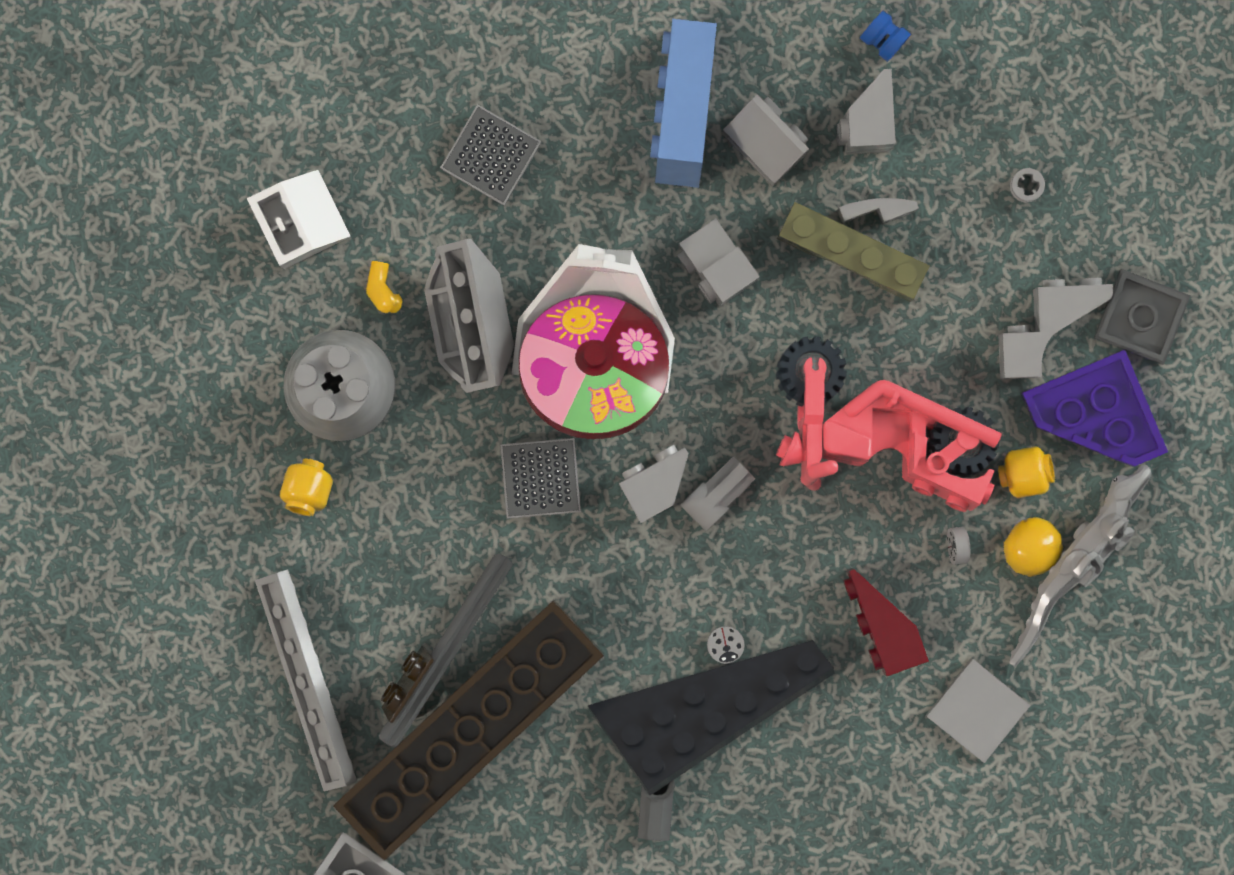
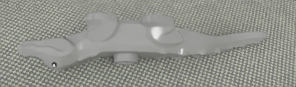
M1147 465L1140 466L1132 475H1120L1113 478L1104 506L1100 508L1099 515L1090 523L1085 521L1075 531L1073 535L1074 542L1061 554L1060 560L1055 566L1050 568L1048 576L1038 587V594L1035 601L1031 604L1032 612L1026 621L1024 633L1019 636L1018 645L1011 651L1009 662L1011 665L1016 666L1033 647L1057 601L1077 584L1087 587L1100 575L1104 568L1103 563L1114 550L1119 551L1131 540L1135 531L1131 527H1127L1129 522L1127 517L1132 504L1136 501L1152 476Z

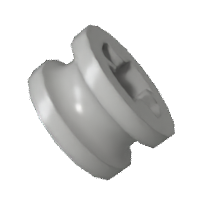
M1032 168L1018 171L1010 182V191L1013 197L1024 203L1032 202L1039 198L1045 188V180L1042 174ZM1024 175L1031 176V182L1037 183V190L1033 189L1030 191L1032 195H1024V189L1018 187V180L1023 181L1025 179Z

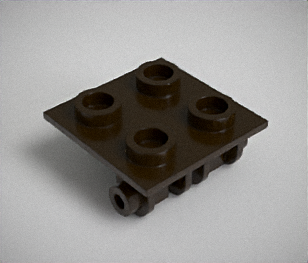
M421 646L417 653L412 651L407 656L401 668L405 671L397 684L391 682L381 697V701L384 702L381 708L390 723L394 722L434 661L423 646Z

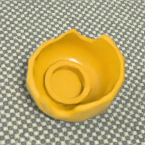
M1039 517L1028 518L1017 523L1004 541L1006 562L1016 573L1028 577L1044 574L1049 571L1052 566L1056 565L1063 551L1060 532L1050 521Z

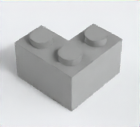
M716 218L679 243V248L682 252L677 255L678 259L688 273L695 270L702 281L698 287L710 304L716 300L721 307L756 283L760 278L740 247H735Z

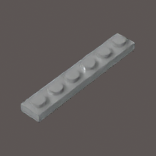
M287 569L257 579L255 583L323 791L357 782L353 763L349 758L342 730L337 721L330 700V693L326 687L319 666L318 656L314 651L307 623L303 617L289 571Z

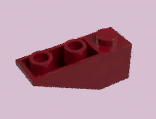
M848 569L849 578L844 579L843 582L850 601L857 599L862 613L857 614L856 619L862 635L870 634L874 648L869 649L868 652L875 670L882 669L885 676H890L929 662L917 626L855 569Z

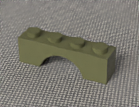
M796 202L792 205L777 237L778 240L794 248L839 265L865 278L875 286L909 302L914 300L930 265Z

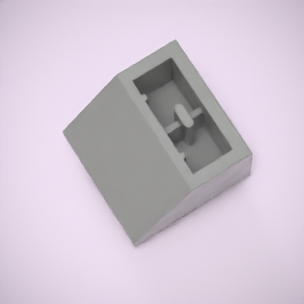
M757 94L723 129L722 135L773 187L805 157L809 150L806 146L808 138L796 125L792 124L788 127L780 119L782 111L769 97L762 100Z
M672 445L654 455L657 463L645 469L642 463L622 473L625 480L619 483L640 523L674 505L688 458V452L685 447L678 451L675 445Z

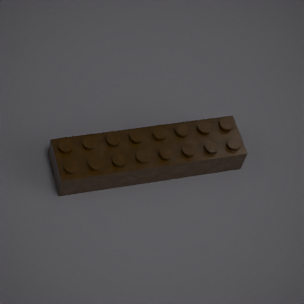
M553 599L406 736L397 747L392 749L348 790L333 807L385 861L604 656V652Z

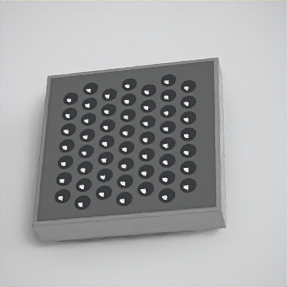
M477 104L440 169L505 206L542 141Z
M575 438L500 445L507 519L581 512Z

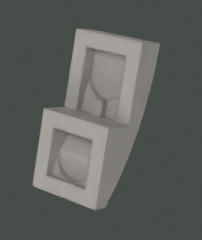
M876 198L853 202L839 207L836 211L841 224L876 211L882 225L914 213L919 207L916 201L898 198Z

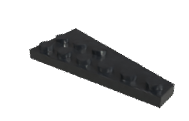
M810 640L588 705V708L647 793L652 795L835 674L834 667L815 642Z

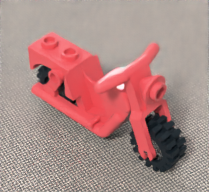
M807 336L801 338L798 342H793L782 354L777 364L776 380H780L778 385L780 391L785 390L787 393L785 397L789 401L791 399L797 401V425L800 431L799 433L794 432L792 437L784 436L776 456L781 458L779 465L783 467L801 463L800 479L807 488L813 491L818 490L821 487L820 478L834 475L838 471L837 462L863 466L877 452L884 449H894L902 453V478L913 484L912 489L926 496L935 494L946 499V505L961 512L972 511L981 503L985 505L988 502L994 489V484L990 483L994 470L989 469L975 479H964L969 475L978 474L990 465L989 463L997 455L995 450L999 448V440L1002 433L998 432L997 429H992L991 425L994 422L991 418L988 420L983 418L984 412L980 410L973 412L972 407H966L964 410H961L960 407L950 410L897 384L880 380L869 386L823 424L824 404L841 390L844 385L843 381L847 376V371H844L846 360L845 358L841 359L839 356L841 350L838 347L833 349L831 347L833 342L828 339L822 342L820 341L821 337L814 336L812 339H808ZM926 428L930 430L928 437L930 438V442L928 443V438L926 437ZM926 448H928V450H932V454L929 455L927 459ZM822 458L827 459V461L820 462Z

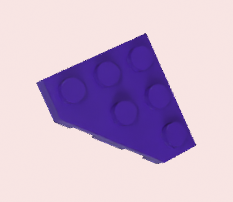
M1125 350L1021 393L1034 426L1040 430L1131 467L1168 453Z

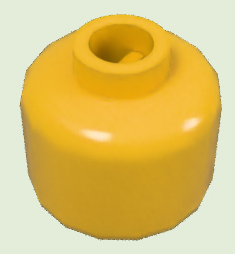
M1039 447L1009 451L1005 456L1004 465L998 466L1002 488L1009 487L1010 493L1016 498L1045 494L1049 489L1050 483H1055L1051 455L1044 454Z
M303 459L302 464H291L287 468L280 490V498L286 503L285 508L299 515L313 516L315 512L322 511L326 507L333 479L328 472L323 470V463L313 459Z

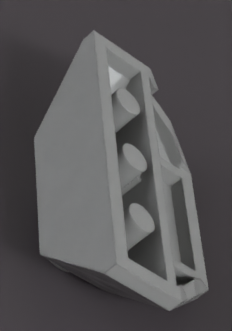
M464 239L438 246L435 252L436 259L430 269L424 289L438 362L452 378L461 384V388L466 393L500 386L514 349L500 273L472 239Z

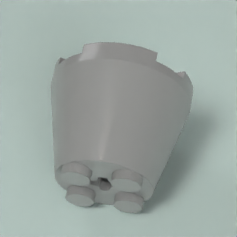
M348 330L326 331L305 341L292 355L284 376L285 400L295 420L313 435L333 441H348L360 438L378 427L391 408L396 387L394 371L384 351L369 338ZM329 372L334 377L341 376L343 379L339 383L340 391L338 393L331 389L324 391L330 382Z

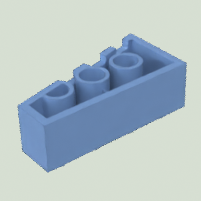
M672 19L671 32H663L661 54L669 55L668 65L660 66L658 88L665 89L664 101L656 100L654 123H661L660 136L652 135L650 158H657L655 183L699 188L717 23Z

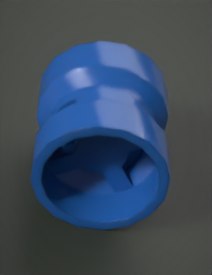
M883 10L859 39L866 45L876 47L879 51V56L888 62L911 36V33L904 27H897L892 23V17ZM887 34H889L890 36L885 41L884 38L887 36Z

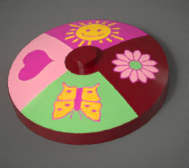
M576 296L551 306L532 323L520 349L519 378L527 402L534 412L548 425L562 433L578 438H611L638 427L656 410L663 398L668 382L669 355L664 338L657 326L644 312L634 305L610 296Z

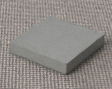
M971 658L925 716L985 763L1031 705Z

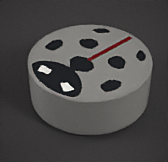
M964 527L949 528L947 543L950 561L953 565L967 564L971 554L967 530Z
M721 626L714 629L709 635L707 649L714 660L728 664L740 658L744 651V640L735 628Z

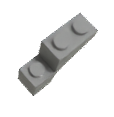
M1102 278L1079 279V286H1065L1064 279L1043 280V287L1033 289L1035 332H1030L1029 325L1008 326V333L998 335L1000 379L1042 377V357L1051 337L1064 327L1109 301L1113 295V284L1102 285Z

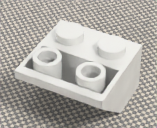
M319 170L282 181L247 198L279 266L284 269L351 237Z

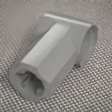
M733 456L706 483L702 482L680 506L707 531L729 509L728 505L739 497L755 478Z

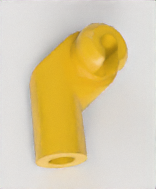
M371 261L366 293L379 311L385 314L388 312L397 313L402 307V298L399 294H393L386 285L389 264Z

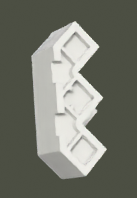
M578 244L518 319L512 375L519 376V355L523 339L532 323L545 310L568 298L582 295H604L618 298L634 305L644 312L661 332L669 355V375L665 393H668L675 338L633 251L603 249Z

